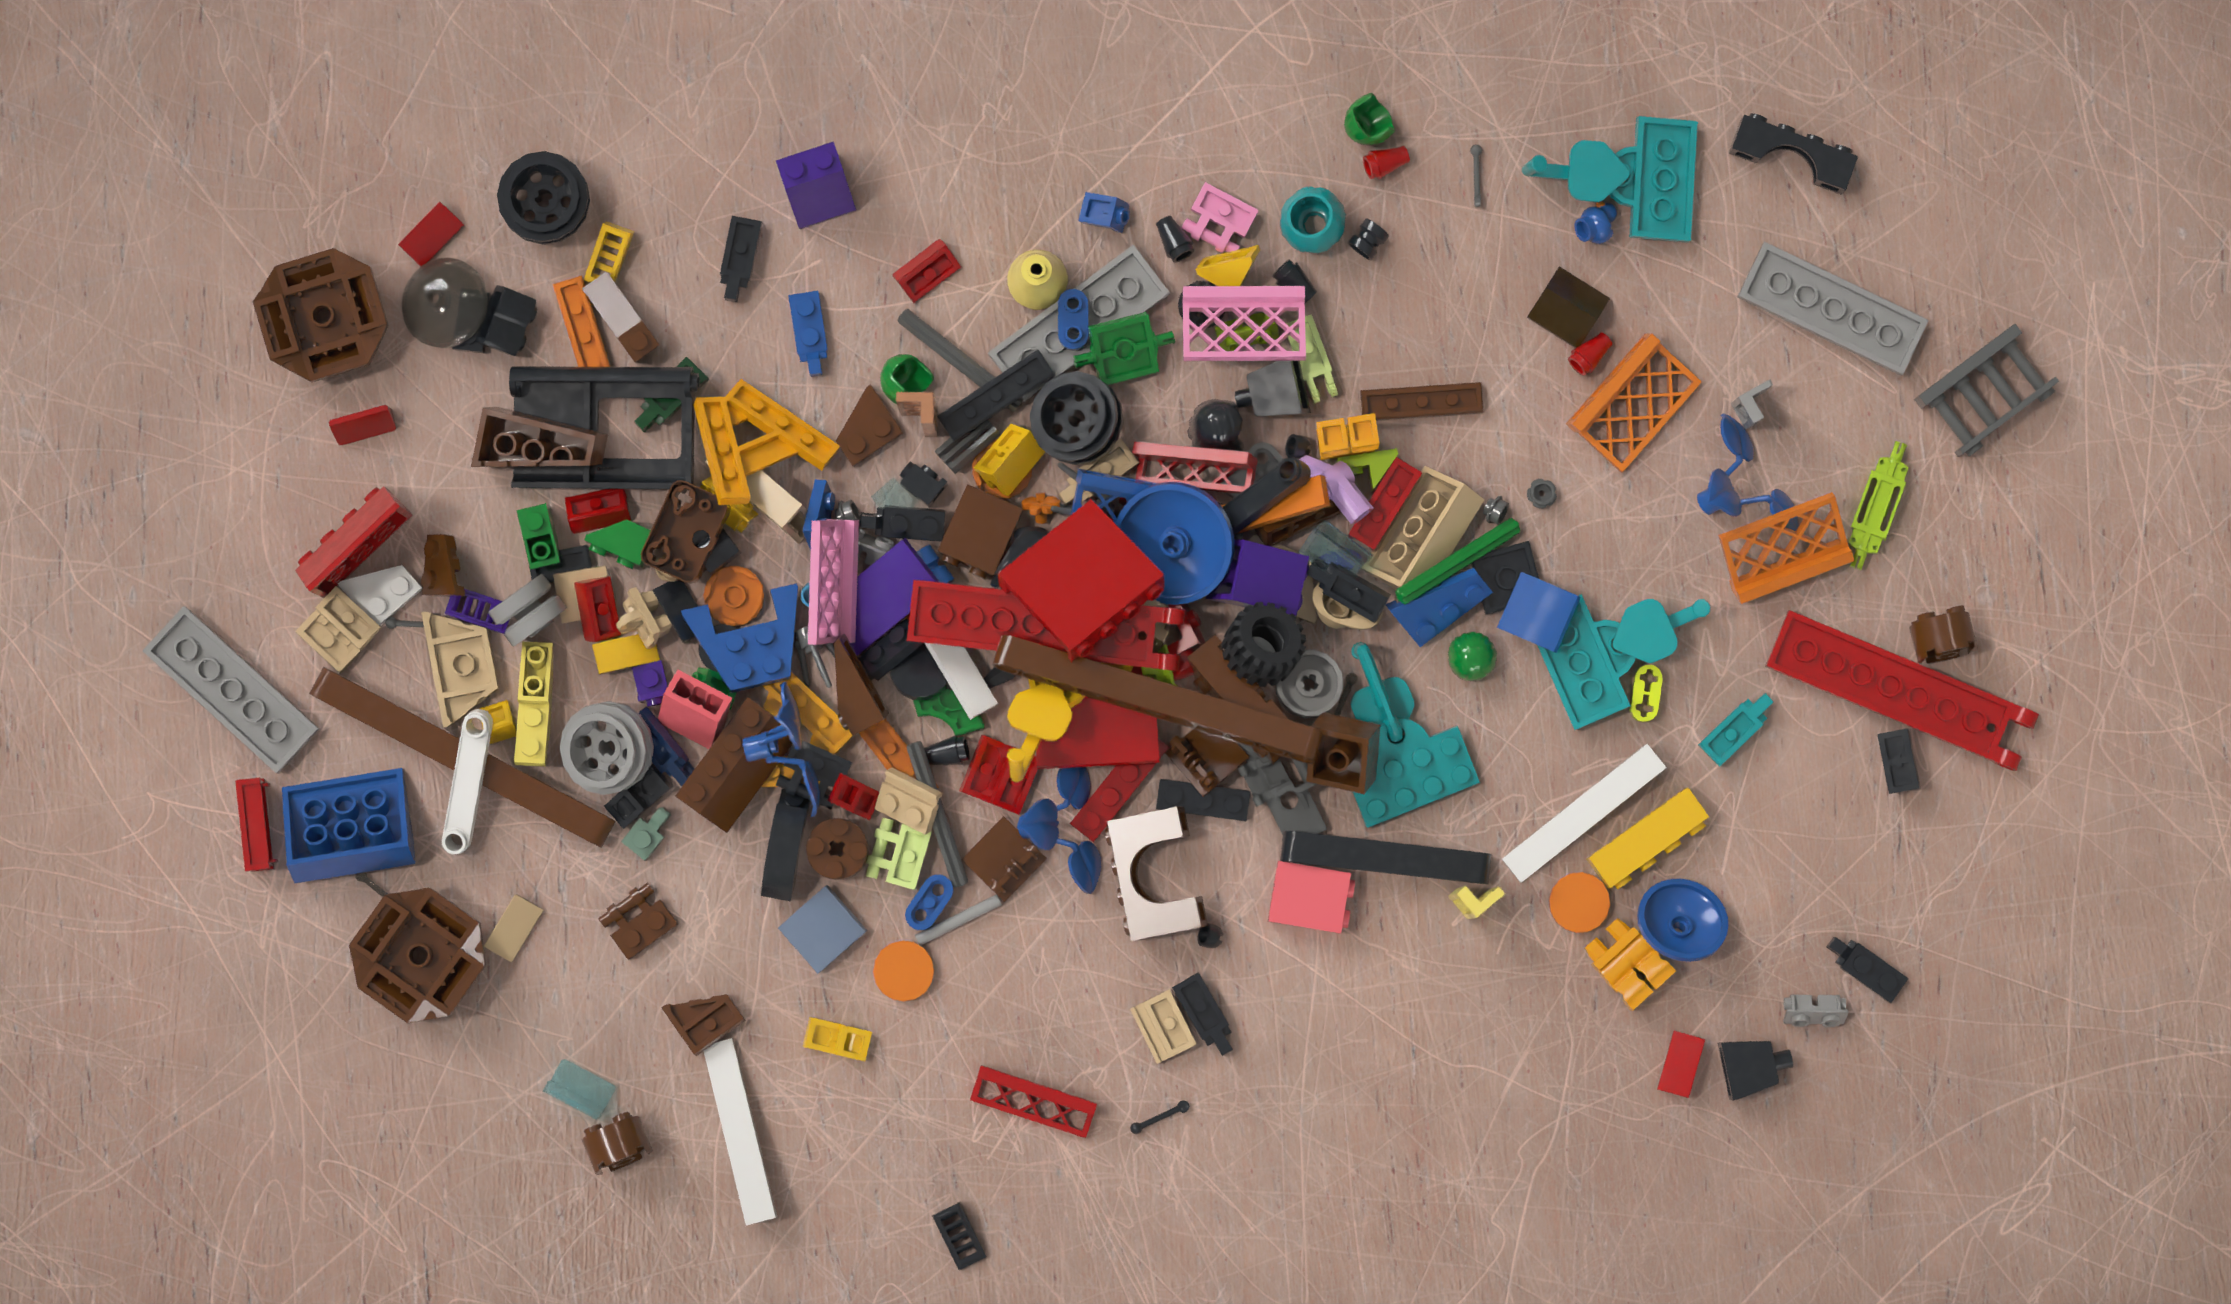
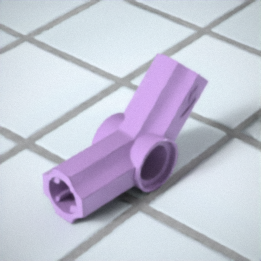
M1308 455L1299 459L1309 466L1311 471L1310 478L1318 475L1326 477L1329 500L1332 499L1350 524L1357 523L1371 512L1373 506L1355 485L1354 474L1346 463L1339 461L1334 465H1330Z

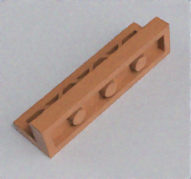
M896 392V403L901 416H921V425L925 437H937L938 407L934 393Z

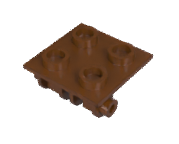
M1192 729L1183 738L1175 736L1169 742L1172 747L1165 752L1203 797L1250 758L1237 742Z
M1003 816L961 860L1005 902L1047 858L1028 839L1022 838L1019 831Z

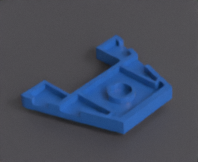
M797 583L770 589L777 620L715 634L708 604L681 610L684 621L692 630L695 638L708 655L711 663L731 693L791 679L798 597Z

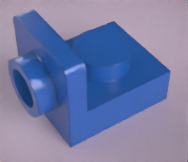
M1085 192L1078 221L1083 224L1110 228L1115 232L1123 233L1124 227L1129 220L1130 205L1117 197Z

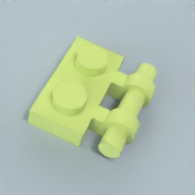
M882 817L879 829L876 828L874 833L876 841L872 854L868 855L866 864L869 865L865 876L877 879L880 868L889 870L885 882L915 890L932 831L925 835L902 823L900 833L895 834L891 832L894 820ZM888 841L896 843L891 861L883 859Z

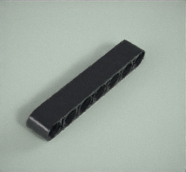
M1283 831L1280 861L1488 884L1492 854Z

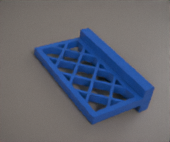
M1078 468L1076 476L1077 485L1071 515L1082 507L1081 499L1083 490L1097 494L1101 500L1097 506L1100 509L1105 506L1113 518L1112 521L1116 523L1118 516L1114 515L1108 503L1117 497H1123L1128 502L1142 490L1159 483ZM1101 494H1106V495H1111V496H1109L1108 498H1106V499L1104 500V498L1102 497Z

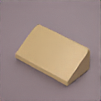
M515 894L484 944V947L513 962L544 910L520 895Z

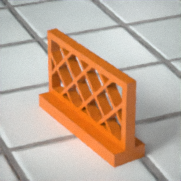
M1647 333L1639 339L1567 421L1566 425L1583 437L1617 470L1623 472L1702 381L1661 345L1660 340L1652 333ZM1657 351L1666 359V372H1651L1650 359ZM1671 364H1672L1678 371H1672ZM1645 366V373H1639ZM1672 374H1683L1691 382L1690 385L1683 392L1673 393ZM1646 376V394L1631 395L1630 382L1634 377ZM1651 376H1667V393L1652 394ZM1625 389L1626 395L1619 396V394ZM1668 396V410L1663 415H1653L1652 397ZM1673 396H1679L1673 403ZM1647 397L1648 416H1632L1631 398ZM1615 399H1626L1627 417L1611 418L1610 405ZM1604 412L1606 413V418H1599ZM1660 418L1653 426V419ZM1648 419V433L1644 437L1633 438L1632 420ZM1627 420L1628 438L1612 439L1611 421ZM1606 421L1607 439L1596 440L1587 432L1595 422ZM1633 441H1640V442L1633 448ZM1612 442H1628V455L1622 462L1613 456ZM1600 443H1607V449H1605Z
M1833 492L1718 535L1731 579L1729 580L1731 590L1741 604L1854 561ZM1829 504L1831 510L1825 520L1814 517L1818 508ZM1796 516L1803 518L1796 531L1786 528L1791 518ZM1810 521L1821 525L1814 538L1803 535ZM1770 527L1775 530L1768 542L1757 538L1762 529ZM1827 529L1837 532L1838 539L1828 543L1821 542ZM1782 532L1793 536L1785 549L1775 545ZM1738 538L1746 540L1739 553L1730 550L1728 542ZM1799 540L1810 543L1806 551L1799 554L1792 552ZM1753 543L1764 547L1757 560L1746 556ZM1771 550L1782 554L1778 562L1770 565L1764 563ZM1743 561L1753 565L1749 573L1737 576L1736 571Z

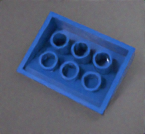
M402 768L282 787L286 863L294 883L415 864L414 839Z

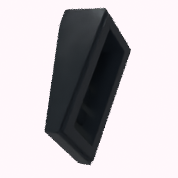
M961 1202L932 1215L958 1270L987 1257ZM956 1214L959 1215V1220L947 1226L944 1225V1220ZM964 1225L965 1231L952 1237L949 1236V1231ZM967 1236L970 1237V1242L955 1248L954 1242ZM975 1247L977 1252L960 1259L959 1253Z

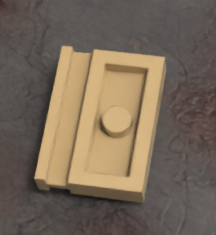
M894 768L886 770V779L882 782L875 810L925 835L930 833L938 811V801L943 793Z
M1170 989L1130 1009L1157 1064L1197 1045Z

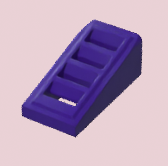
M465 589V596L467 598L462 613L456 611L461 596H450L445 615L502 634L505 633L510 619L504 624L495 625L492 624L493 619L488 614L486 621L480 620L486 603L491 604L490 611L502 601ZM473 600H479L474 617L468 616Z

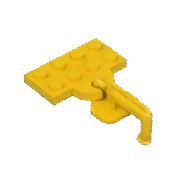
M1103 663L1129 672L1133 668V666ZM1028 679L1029 689L1015 695L1007 713L1009 724L1013 728L1027 733L1021 749L1013 748L1007 754L1012 781L1018 783L1024 778L1042 739L1056 741L1064 736L1072 720L1070 708L1079 704L1085 696Z

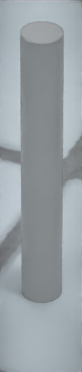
M996 894L916 934L915 937L921 946L1001 906V901Z

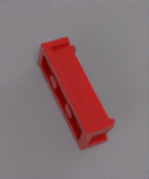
M1396 457L1369 500L1373 509L1354 524L1348 537L1351 539L1355 538L1374 552L1416 482L1421 477L1422 472Z
M260 777L235 780L245 871L274 869V863H277L278 859H273L265 790V787H270V783H265V779Z

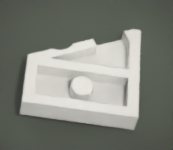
M403 565L343 580L338 583L346 595L379 626L385 623L389 617L393 616L422 590L421 585Z

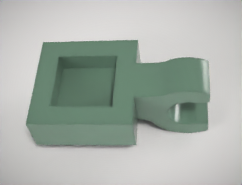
M659 807L648 823L643 818H640L621 842L646 861L665 838L659 832V829L672 814L663 807Z

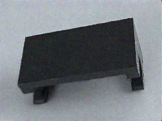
M1909 728L1877 734L1889 794L1920 789L1921 786Z

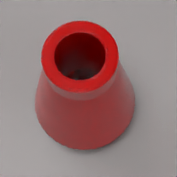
M1404 145L1397 148L1369 151L1368 155L1363 156L1364 169L1370 179L1377 178L1380 180L1400 166L1410 162L1409 153Z
M1600 332L1594 338L1571 351L1572 355L1568 357V361L1577 373L1585 376L1587 373L1594 371L1608 349L1613 346V343L1606 334Z

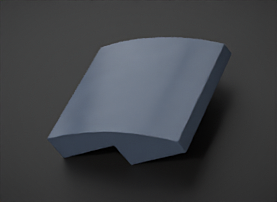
M828 885L822 888L778 927L817 974L823 971L867 931Z

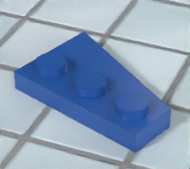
M1472 568L1446 579L1438 587L1425 592L1406 605H1403L1401 602L1397 603L1395 600L1387 603L1386 606L1419 647H1422L1493 592L1479 573Z

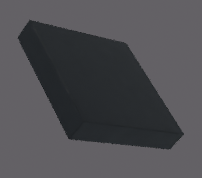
M1529 541L1492 550L1471 563L1472 568L1479 573L1493 592L1482 600L1485 615L1505 610L1521 572L1539 579Z

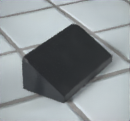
M677 579L675 582L669 581L653 589L655 596L681 641L685 644L694 639L695 636L684 621L681 610L698 606L685 583Z

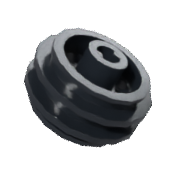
M546 151L526 154L511 163L500 179L497 192L499 212L511 231L525 241L542 245L562 242L575 234L585 221L590 205L588 184L577 166L562 155ZM540 173L542 175L541 181L533 183L531 176ZM556 176L564 178L562 186L557 187L553 184ZM519 190L527 192L525 200H518L516 198ZM550 194L553 197L549 199L547 207L538 205L542 201V195ZM565 197L571 198L568 208L562 206V199ZM527 211L535 213L533 221H526L524 219V214ZM557 216L558 220L547 224L546 220L548 217Z
M1079 371L1060 374L1045 383L1034 398L1030 412L1031 432L1039 447L1058 461L1073 465L1093 463L1106 455L1119 439L1123 425L1122 405L1114 390L1096 376ZM1084 393V399L1081 402H1077L1075 399L1076 395ZM1063 403H1064V404H1065L1064 410H1063L1062 412H1058L1059 409H1060V407H1061V406L1063 405ZM1096 404L1098 405V414L1093 411V407ZM1060 424L1063 430L1057 435L1055 426ZM1074 437L1080 438V441L1071 443Z

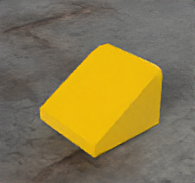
M508 700L479 708L488 711L493 719L490 744L516 737L517 728Z

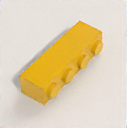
M1688 787L1684 788L1586 858V860L1607 889L1615 886L1618 890L1632 880L1629 874L1640 868L1643 872L1655 864L1657 861L1654 856L1664 850L1668 854L1680 846L1682 843L1679 841V838L1689 832L1692 837L1705 828L1706 825L1703 821L1709 818V815Z

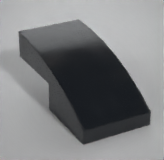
M651 764L642 780L629 789L618 792L604 807L620 826L625 829L668 792L673 785L660 773L654 764Z

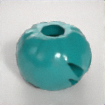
M1303 187L1287 199L1281 209L1280 229L1282 236L1293 248L1303 253L1328 251L1334 244L1339 242L1345 231L1346 213L1344 205L1335 194L1326 188ZM1317 215L1323 218L1326 226L1322 231L1316 234L1307 232L1305 222L1309 217Z

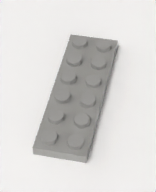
M1766 242L1762 244L1737 296L1741 300L1900 376L1903 375L1929 321Z
M1134 245L1074 288L1082 291L1088 299L1089 326L1147 312L1170 295V292ZM1070 299L1067 305L1071 309H1076L1079 306V302L1076 299ZM1057 301L989 351L988 355L1003 373L1038 349L1055 374L1054 377L1048 380L1050 381L1074 366V355L1090 352L1091 341L1089 336L1086 345L1076 351L1067 350L1061 345L1058 338ZM1071 329L1067 335L1070 339H1076L1079 336V332L1076 329ZM1045 383L1023 396L1022 400L1026 402L1038 393Z
M185 606L178 611L143 649V652L277 774L283 770L319 730L311 720Z

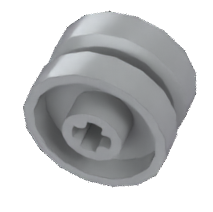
M543 573L488 612L496 625L504 624L512 617L517 619L504 633L512 647L528 636L531 638L554 622L553 618L567 609L559 595H553L543 603L539 602L538 599L551 588V584Z
M1305 650L1301 656L1302 658L1283 682L1279 681L1275 685V691L1281 706L1290 714L1300 718H1317L1322 712H1329L1338 702L1343 689V677L1337 663L1329 655L1317 650ZM1306 679L1314 682V688H1311L1309 691L1303 688L1305 685L1303 681Z

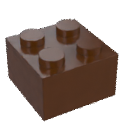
M1322 712L1311 725V727L1322 731L1323 737L1315 763H1308L1306 782L1365 794L1376 780L1381 725Z

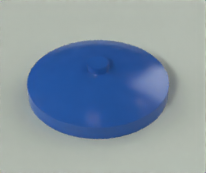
M1164 482L1150 486L1129 500L1116 520L1115 524L1164 574V590L1155 599L1160 603L1177 605L1199 600L1214 590L1229 571L1235 545L1230 520L1221 505L1211 495L1195 486L1180 482Z

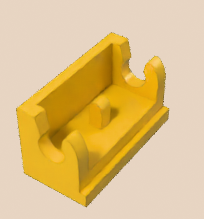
M1010 424L974 466V470L980 474L989 487L994 489L997 486L1003 495L1009 496L1044 455L1045 451L1039 447L1030 430Z

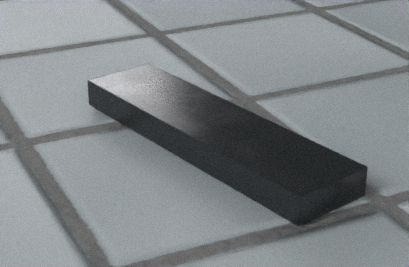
M1037 349L937 417L955 442L1054 377L1055 374Z

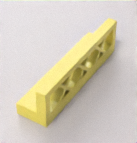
M1466 886L1455 889L1448 897L1467 919H1473L1481 915L1505 893L1500 887H1495L1487 890L1477 899Z

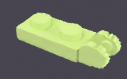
M1311 314L1305 316L1306 361H1300L1304 382H1306L1311 399L1315 404L1320 402V393L1315 386L1314 378L1324 376L1326 388L1331 397L1337 396L1338 391L1331 374L1330 362ZM1297 320L1288 322L1286 324L1289 327H1291ZM1299 327L1295 330L1297 334H1299ZM1289 335L1287 339L1291 350L1299 351V343Z

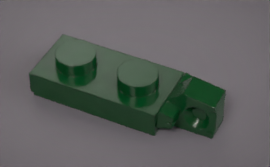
M685 357L676 366L693 367L694 373H699L700 388L709 380L688 357ZM644 398L645 402L640 406L644 412L634 422L645 433L655 423L661 426L665 421L667 422L682 407V403L678 398Z

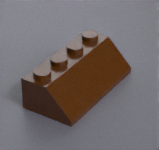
M747 697L675 797L728 833L779 764L778 762L767 763L765 758L748 762L743 749V738L759 735L780 726L781 724L775 719L776 717ZM789 735L777 739L779 751L774 753V756L784 757L793 743Z

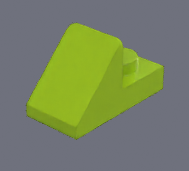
M1398 449L1338 457L1336 463L1339 461L1346 463L1354 476L1363 474V469L1368 468L1371 491H1373L1398 456Z

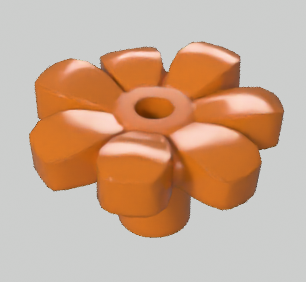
M1036 493V498L1029 496L1021 502L1023 510H1030V514L1035 515L1036 523L1045 524L1047 523V514L1053 513L1051 507H1060V500L1054 496L1046 497L1045 493Z

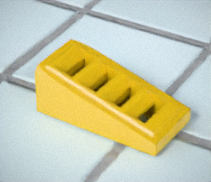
M608 221L602 223L583 280L592 282L599 277V274L594 273L595 268L611 273L610 277L616 283L634 231ZM608 234L623 238L622 242L607 238ZM604 245L618 249V254L603 250ZM599 257L614 261V266L598 261Z

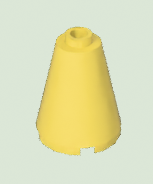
M1030 250L1021 254L1013 261L1008 271L1007 283L1015 301L1029 309L1042 310L1049 308L1057 302L1061 294L1066 291L1068 276L1064 264L1056 255L1045 250ZM1036 271L1041 272V274L1034 275L1032 273Z

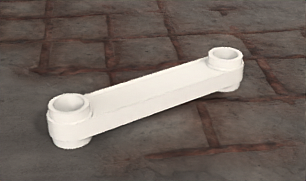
M483 709L471 711L464 718L442 836L443 848L450 854L463 853L472 842L493 726L492 716ZM472 718H478L482 721L483 730L474 727ZM452 834L459 835L463 845L455 844L452 840Z

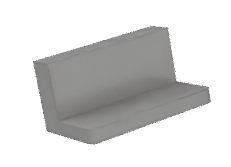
M1771 380L1742 394L1731 403L1745 430L1756 425L1764 418L1754 398L1767 391L1773 385Z

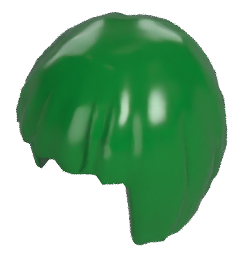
M1368 93L1358 98L1346 112L1345 131L1351 140L1361 145L1380 144L1395 132L1391 115L1373 93Z
M899 354L889 358L883 365L880 374L881 388L884 394L895 404H897L896 392H924L934 381V376L928 367L916 357L908 354Z
M1463 633L1461 636L1455 637L1450 643L1448 650L1449 666L1452 672L1462 680H1481L1495 668L1497 651L1494 648L1493 642L1482 633Z

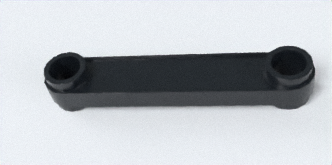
M1285 458L1277 467L1222 508L1230 520L1234 535L1293 491L1306 485L1311 476L1309 466L1296 458Z

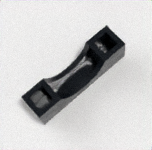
M1750 113L1749 116L1744 114L1739 122L1728 152L1729 154L1757 164L1761 158L1770 152L1789 150L1799 154L1809 164L1813 175V185L1840 195L1846 191L1858 156L1852 154V149L1838 144L1835 147L1823 143L1824 139L1812 134H1807L1806 137L1796 134V129L1785 124H1778L1777 127L1767 123V118L1755 113Z

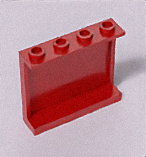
M1092 499L998 573L999 587L1006 594L1012 592L1068 651V659L1071 662L1078 657L1083 658L1089 654L1097 641L1101 638L1106 639L1116 631L1118 624L1124 619H1132L1140 611L1144 603L1148 600L1153 601L1157 599L1165 587L1164 574Z

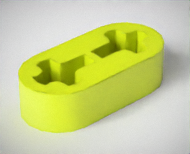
M1644 665L1634 675L1630 714L1638 722H1648L1654 719L1659 709L1663 679L1661 671L1654 665ZM1647 670H1650L1651 675L1656 677V682H1652L1649 685V692L1644 691L1645 681L1640 680V675L1646 674ZM1643 695L1648 696L1647 706L1652 707V712L1646 713L1645 717H1642L1641 712L1636 710V705H1640L1643 702Z

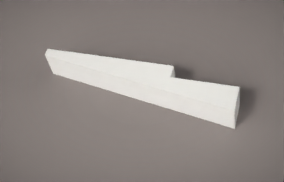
M1648 744L1644 745L1503 857V862L1519 882L1522 883L1667 767Z
M733 1038L715 1042L704 1050V1055L747 1226L776 1218L777 1213Z

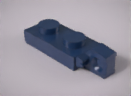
M645 707L639 714L651 732L654 745L652 763L661 774L665 772L670 777L673 776L680 786H683L694 771V767L689 762V758L650 709Z

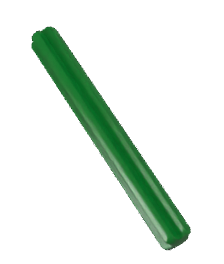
M1513 518L1507 519L1397 588L1395 593L1398 601L1403 605L1410 603L1520 533L1519 523Z

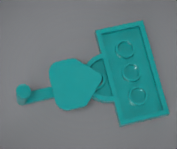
M1638 116L1635 125V143L1632 147H1625L1614 153L1604 142L1582 140L1572 146L1569 154V165L1547 164L1544 156L1536 155L1522 166V173L1527 177L1568 180L1569 193L1579 201L1601 202L1610 195L1618 204L1630 207L1629 238L1688 243L1691 241L1698 121Z
M1582 594L1579 595L1581 598L1557 653L1538 646L1574 730L1630 707L1631 705L1619 677L1630 670L1635 662V658L1647 663H1654L1673 654L1678 643L1673 629L1699 617L1707 616L1711 609L1710 603L1705 599H1698L1692 606L1667 616L1660 602L1654 599H1646L1629 606L1625 610L1620 623L1611 620L1594 622ZM1612 640L1614 649L1622 653H1617L1613 650L1611 646Z
M1362 642L1354 644L1351 650L1352 655L1360 661L1369 686L1359 689L1353 694L1351 709L1355 719L1381 725L1376 780L1365 794L1352 792L1365 826L1369 828L1480 783L1458 726L1456 725L1428 736L1422 726L1413 720H1409L1415 703L1407 683L1399 677H1389L1382 680L1369 646Z

